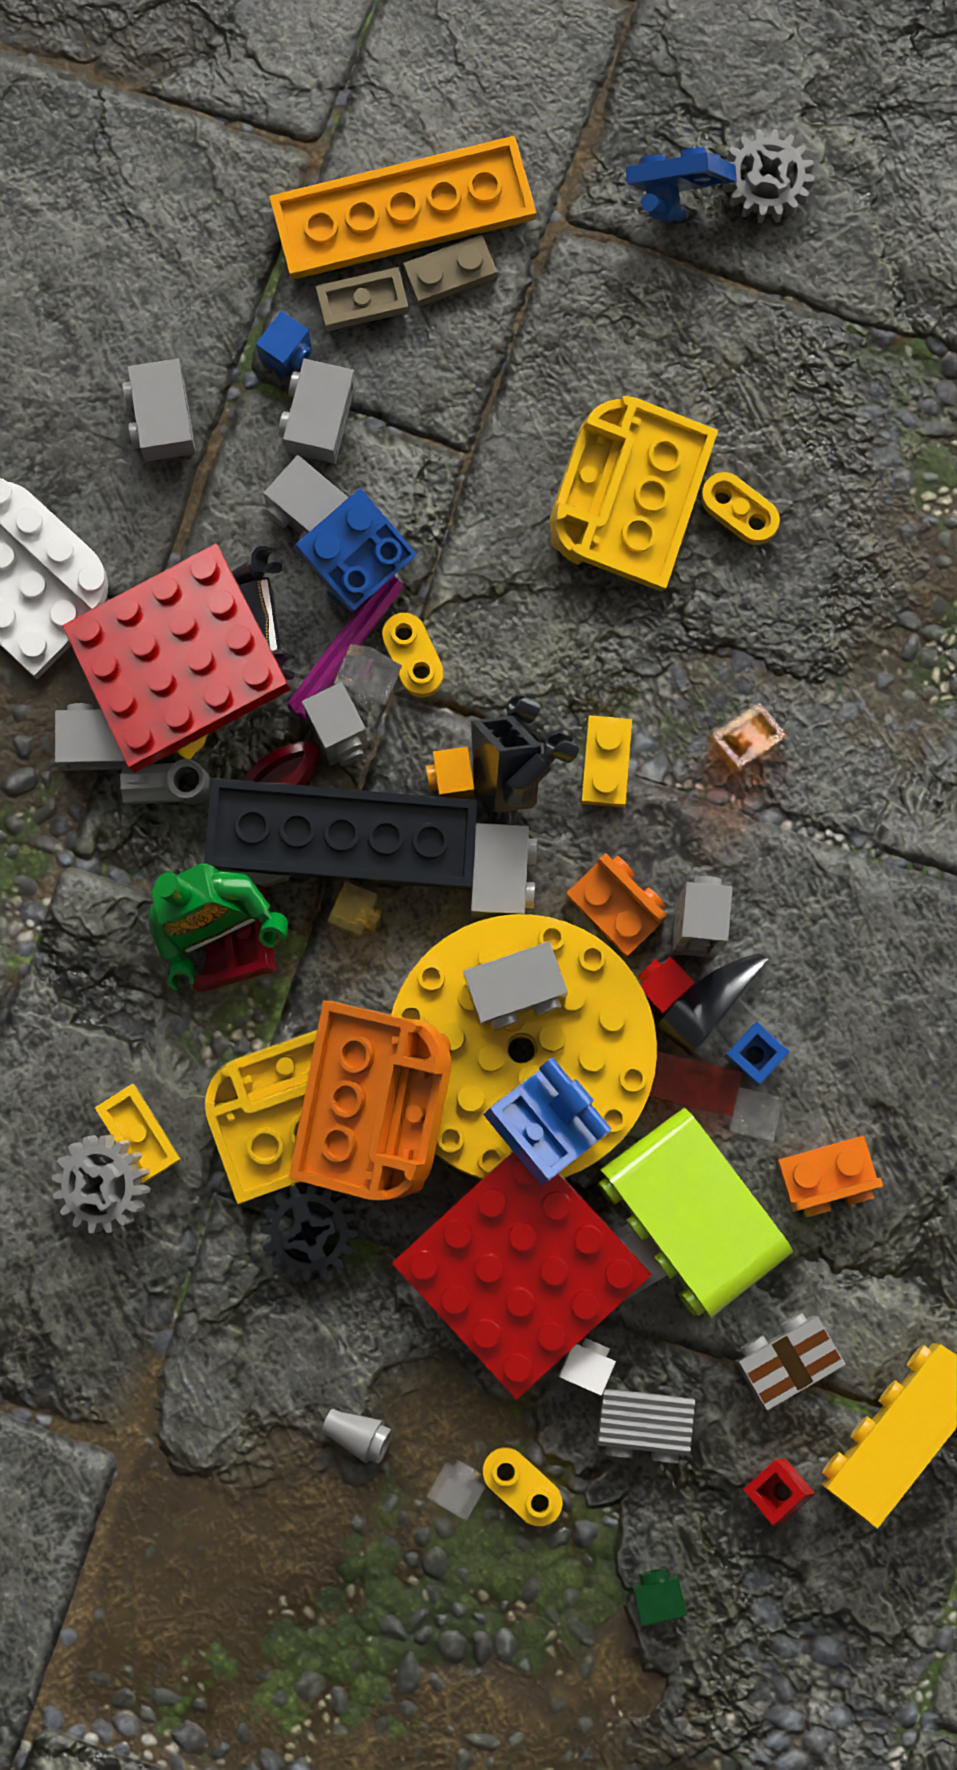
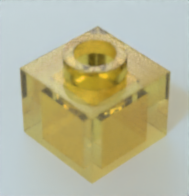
M345 881L328 919L330 928L360 941L363 940L366 931L373 934L383 914V909L377 907L380 902L378 895Z

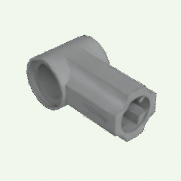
M189 759L179 760L175 763L151 764L136 773H133L128 765H122L120 784L123 803L184 802L190 805L200 804L210 795L211 777L200 764ZM187 773H198L199 784L190 792H181L179 785L182 777Z

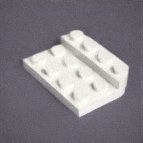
M0 478V646L33 677L38 679L71 646L62 625L105 603L108 593V579L101 561L92 549L29 491Z

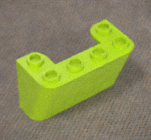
M682 1108L597 1172L601 1181L596 1186L608 1203L613 1206L619 1202L624 1208L628 1209L631 1216L626 1221L633 1232L642 1242L649 1237L659 1251L654 1256V1259L669 1279L675 1275L678 1276L679 1282L684 1289L678 1293V1296L693 1316H700L702 1314L704 1318L711 1319L793 1253L790 1244L686 1108Z

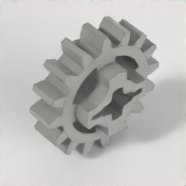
M758 129L755 131L752 142L743 135L739 140V149L731 147L728 151L727 160L736 165L737 182L723 184L722 190L723 192H733L729 201L731 207L740 203L744 206L742 211L743 217L746 218L752 211L756 212L758 223L764 221L766 214H771L776 223L780 222L783 210L789 215L794 216L798 208L797 203L805 205L809 196L807 190L812 189L815 177L810 175L814 165L813 160H802L805 157L806 146H799L795 149L792 146L794 140L792 134L787 136L784 141L778 139V129H773L770 138H764L762 131ZM745 163L748 174L746 179L742 181L740 169ZM794 171L795 185L791 189L789 186L791 181L788 178L790 173Z
M111 1134L100 1136L99 1139L96 1135L83 1138V1144L78 1142L68 1146L71 1156L58 1158L57 1162L64 1168L63 1173L52 1175V1180L61 1183L62 1189L56 1191L53 1197L54 1199L64 1198L66 1204L62 1207L60 1213L62 1215L74 1213V1227H81L88 1223L89 1233L100 1232L103 1228L106 1233L119 1230V1224L124 1226L134 1222L131 1211H142L146 1207L138 1198L139 1195L150 1193L151 1188L141 1184V1178L147 1176L150 1172L149 1169H138L136 1163L142 1157L140 1152L130 1155L127 1153L129 1141H118L114 1145V1136ZM95 1154L108 1156L114 1161L106 1163L102 1157H96ZM91 1204L97 1205L100 1211L106 1210L107 1213L94 1211L88 1206Z

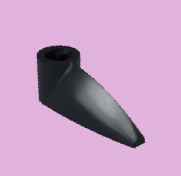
M757 953L733 961L713 971L675 1002L656 1029L692 1056L753 980L768 958Z

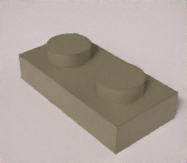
M483 235L403 263V270L418 307L497 279V270Z
M399 267L316 286L326 332L409 313Z

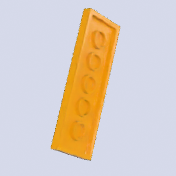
M515 136L269 196L291 280L536 220V209Z

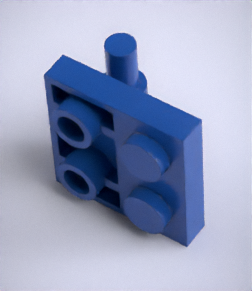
M688 148L681 150V157L666 159L665 155L660 154L641 157L640 164L626 166L627 184L646 191V195L641 200V206L645 211L649 212L651 217L665 223L681 222L686 218L687 211L684 206L680 205L679 192L737 182L736 165L721 159L720 154L706 152V148Z
M361 487L293 545L329 587L327 594L331 600L337 605L342 603L350 613L417 555Z
M553 1057L539 1068V1071L483 1114L541 1186L545 1185L611 1130V1127L593 1107L594 1099L577 1079L572 1081Z

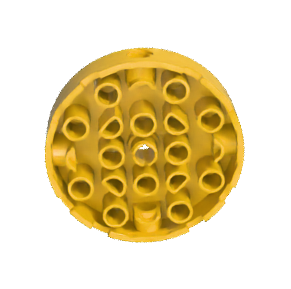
M513 914L497 916L465 926L444 938L420 959L402 985L394 1003L391 1015L425 1021L434 1026L440 1033L446 1035L450 1040L451 1072L435 1155L458 1171L476 1179H483L512 1152V1149L483 1114L539 1071V1068L552 1057L572 1081L577 1079L594 1099L593 1107L611 1127L610 1132L560 1172L564 1178L578 1174L594 1165L622 1141L637 1121L650 1094L656 1068L657 1039L652 1012L645 993L630 968L608 945L591 933L568 922L545 916ZM550 941L568 992L565 999L559 1000L561 1008L539 1016L535 1015L533 1009L516 1015L517 1023L495 1031L492 1030L490 1024L481 1027L463 977V971ZM516 1040H526L533 1047L534 1055L526 1063L515 1062L509 1056L508 1048Z

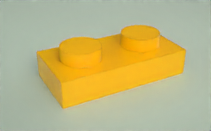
M589 715L581 804L625 807L632 719Z
M131 1084L95 1107L107 1129L114 1136L116 1143L127 1140L130 1142L127 1151L129 1155L138 1152L142 1154L140 1161L136 1165L138 1169H149L150 1172L147 1176L141 1178L142 1184L147 1183L182 1160L134 1084Z

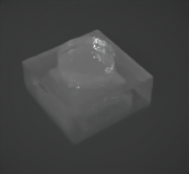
M739 1087L728 1132L773 1142L783 1098Z

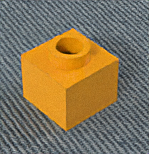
M468 746L433 751L434 764L426 765L429 791L438 790L439 797L474 798V784Z

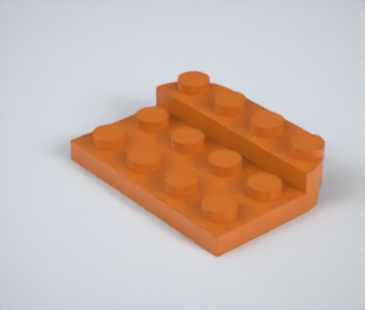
M323 1000L289 1178L369 1200L403 1198L421 1191L433 1165L450 1078L451 1044L448 1037L440 1033L431 1024L419 1019H408L335 1001Z

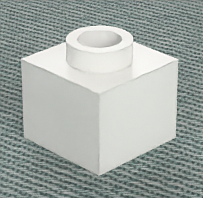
M584 1338L581 1346L576 1344L567 1353L558 1376L602 1395L616 1361L607 1358L610 1348Z

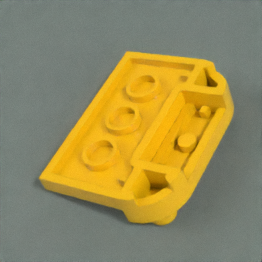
M630 396L610 400L596 407L584 420L578 431L551 511L550 532L552 546L577 565L583 561L662 592L665 590L718 430Z
M317 1030L231 1060L223 1065L209 1082L205 1098V1113L237 1204L287 1187L292 1183L301 1182L290 1179L289 1174Z

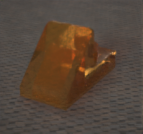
M758 703L712 733L706 739V743L712 754L732 778L736 779L755 760L779 745L787 735L766 709Z

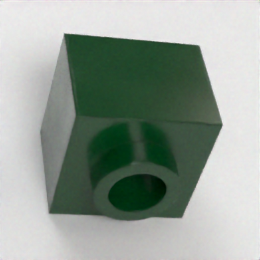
M665 1568L654 1569L639 1574L640 1582L631 1583L638 1618L642 1626L687 1616L679 1578L675 1573L667 1575Z

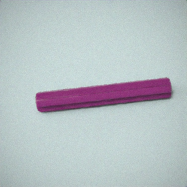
M391 577L356 609L289 700L287 706L294 715L304 720L307 719L302 701L332 686L402 591V582L397 577Z

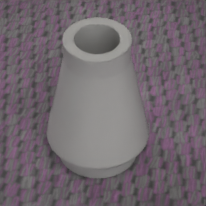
M332 1408L323 1424L322 1434L333 1439L364 1463L370 1460L378 1464L387 1451L393 1430L384 1426V1420L344 1413Z

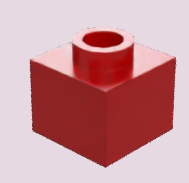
M671 957L662 965L655 959L637 977L642 982L641 987L650 1008L659 1018L690 990L695 983Z
M786 1458L775 1459L743 1489L773 1526L784 1524L815 1495V1492ZM783 1482L791 1490L790 1497L787 1500H783L778 1494V1488Z

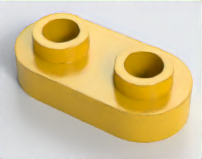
M728 472L716 473L705 482L701 494V502L705 511L740 539L752 545L765 544L774 537L779 526L780 517L776 507L740 478ZM717 493H725L729 496L730 501L726 504H721L716 501L715 495ZM751 519H759L764 527L760 530H754L750 527L749 521Z
M410 613L393 615L386 621L382 631L386 651L403 688L415 697H429L435 694L443 683V666L422 621L418 617ZM400 628H408L412 631V636L407 640H401L396 636V632ZM419 666H425L430 671V674L424 679H419L413 674L414 670Z
M509 1447L495 1449L487 1456L483 1464V1477L487 1486L522 1519L534 1526H546L557 1519L562 1510L560 1491L517 1450ZM503 1463L511 1464L515 1470L513 1477L509 1480L500 1479L497 1475L499 1465ZM542 1494L548 1498V1506L545 1510L535 1511L531 1507V1500L535 1495Z

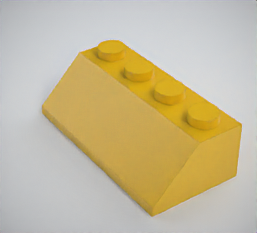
M932 1343L929 1348L925 1345L918 1348L907 1363V1367L911 1371L901 1383L895 1380L886 1388L879 1398V1402L883 1405L873 1419L866 1416L861 1420L850 1436L854 1440L851 1447L844 1455L837 1452L822 1471L826 1478L821 1485L862 1520L877 1529L957 1428V1355L941 1344Z

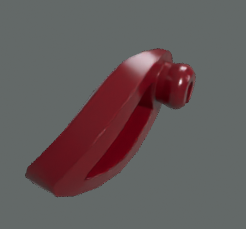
M301 742L287 745L272 751L260 759L246 773L242 780L305 786L320 763L321 753L314 743Z

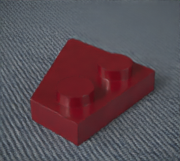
M254 884L267 901L266 888L259 884ZM259 920L203 946V949L208 950L201 976L194 975L193 989L205 992L276 971L273 947L268 948L259 940V932L262 925Z

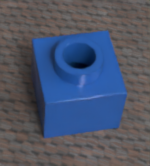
M283 311L278 314L256 343L259 359L285 378L288 377L294 368L297 370L301 369L303 359H309L312 352L309 330Z
M756 1021L723 1057L757 1087L790 1051ZM756 1048L761 1052L762 1060L760 1063L753 1064L748 1061L746 1057L748 1049Z

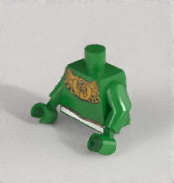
M207 863L198 864L178 875L172 872L163 873L156 880L155 886L151 891L154 904L149 908V930L162 959H168L169 961L167 982L173 990H178L179 981L177 974L187 975L191 985L194 983V963L191 959L181 956L180 953L182 951L189 954L258 920L262 924L259 940L264 946L268 948L274 946L275 934L273 931L277 932L283 940L286 939L288 931L287 918L280 913H270L268 911L269 903L245 874L225 872Z

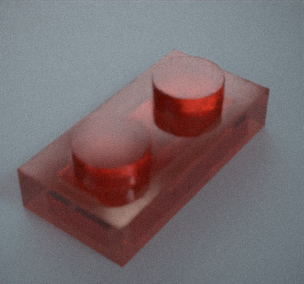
M657 1052L655 1075L648 1097L732 1117L743 1072Z

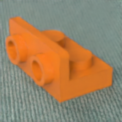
M604 853L599 858L598 863L566 892V896L627 958L665 921L667 915L663 909L666 907V904L652 889L647 887L643 891L631 879L635 873L619 856L612 859L608 854Z
M864 1135L776 1160L791 1211L803 1209L806 1218L831 1211L829 1202L844 1197L847 1198L848 1205L874 1199L872 1189L883 1187L881 1178L876 1176Z

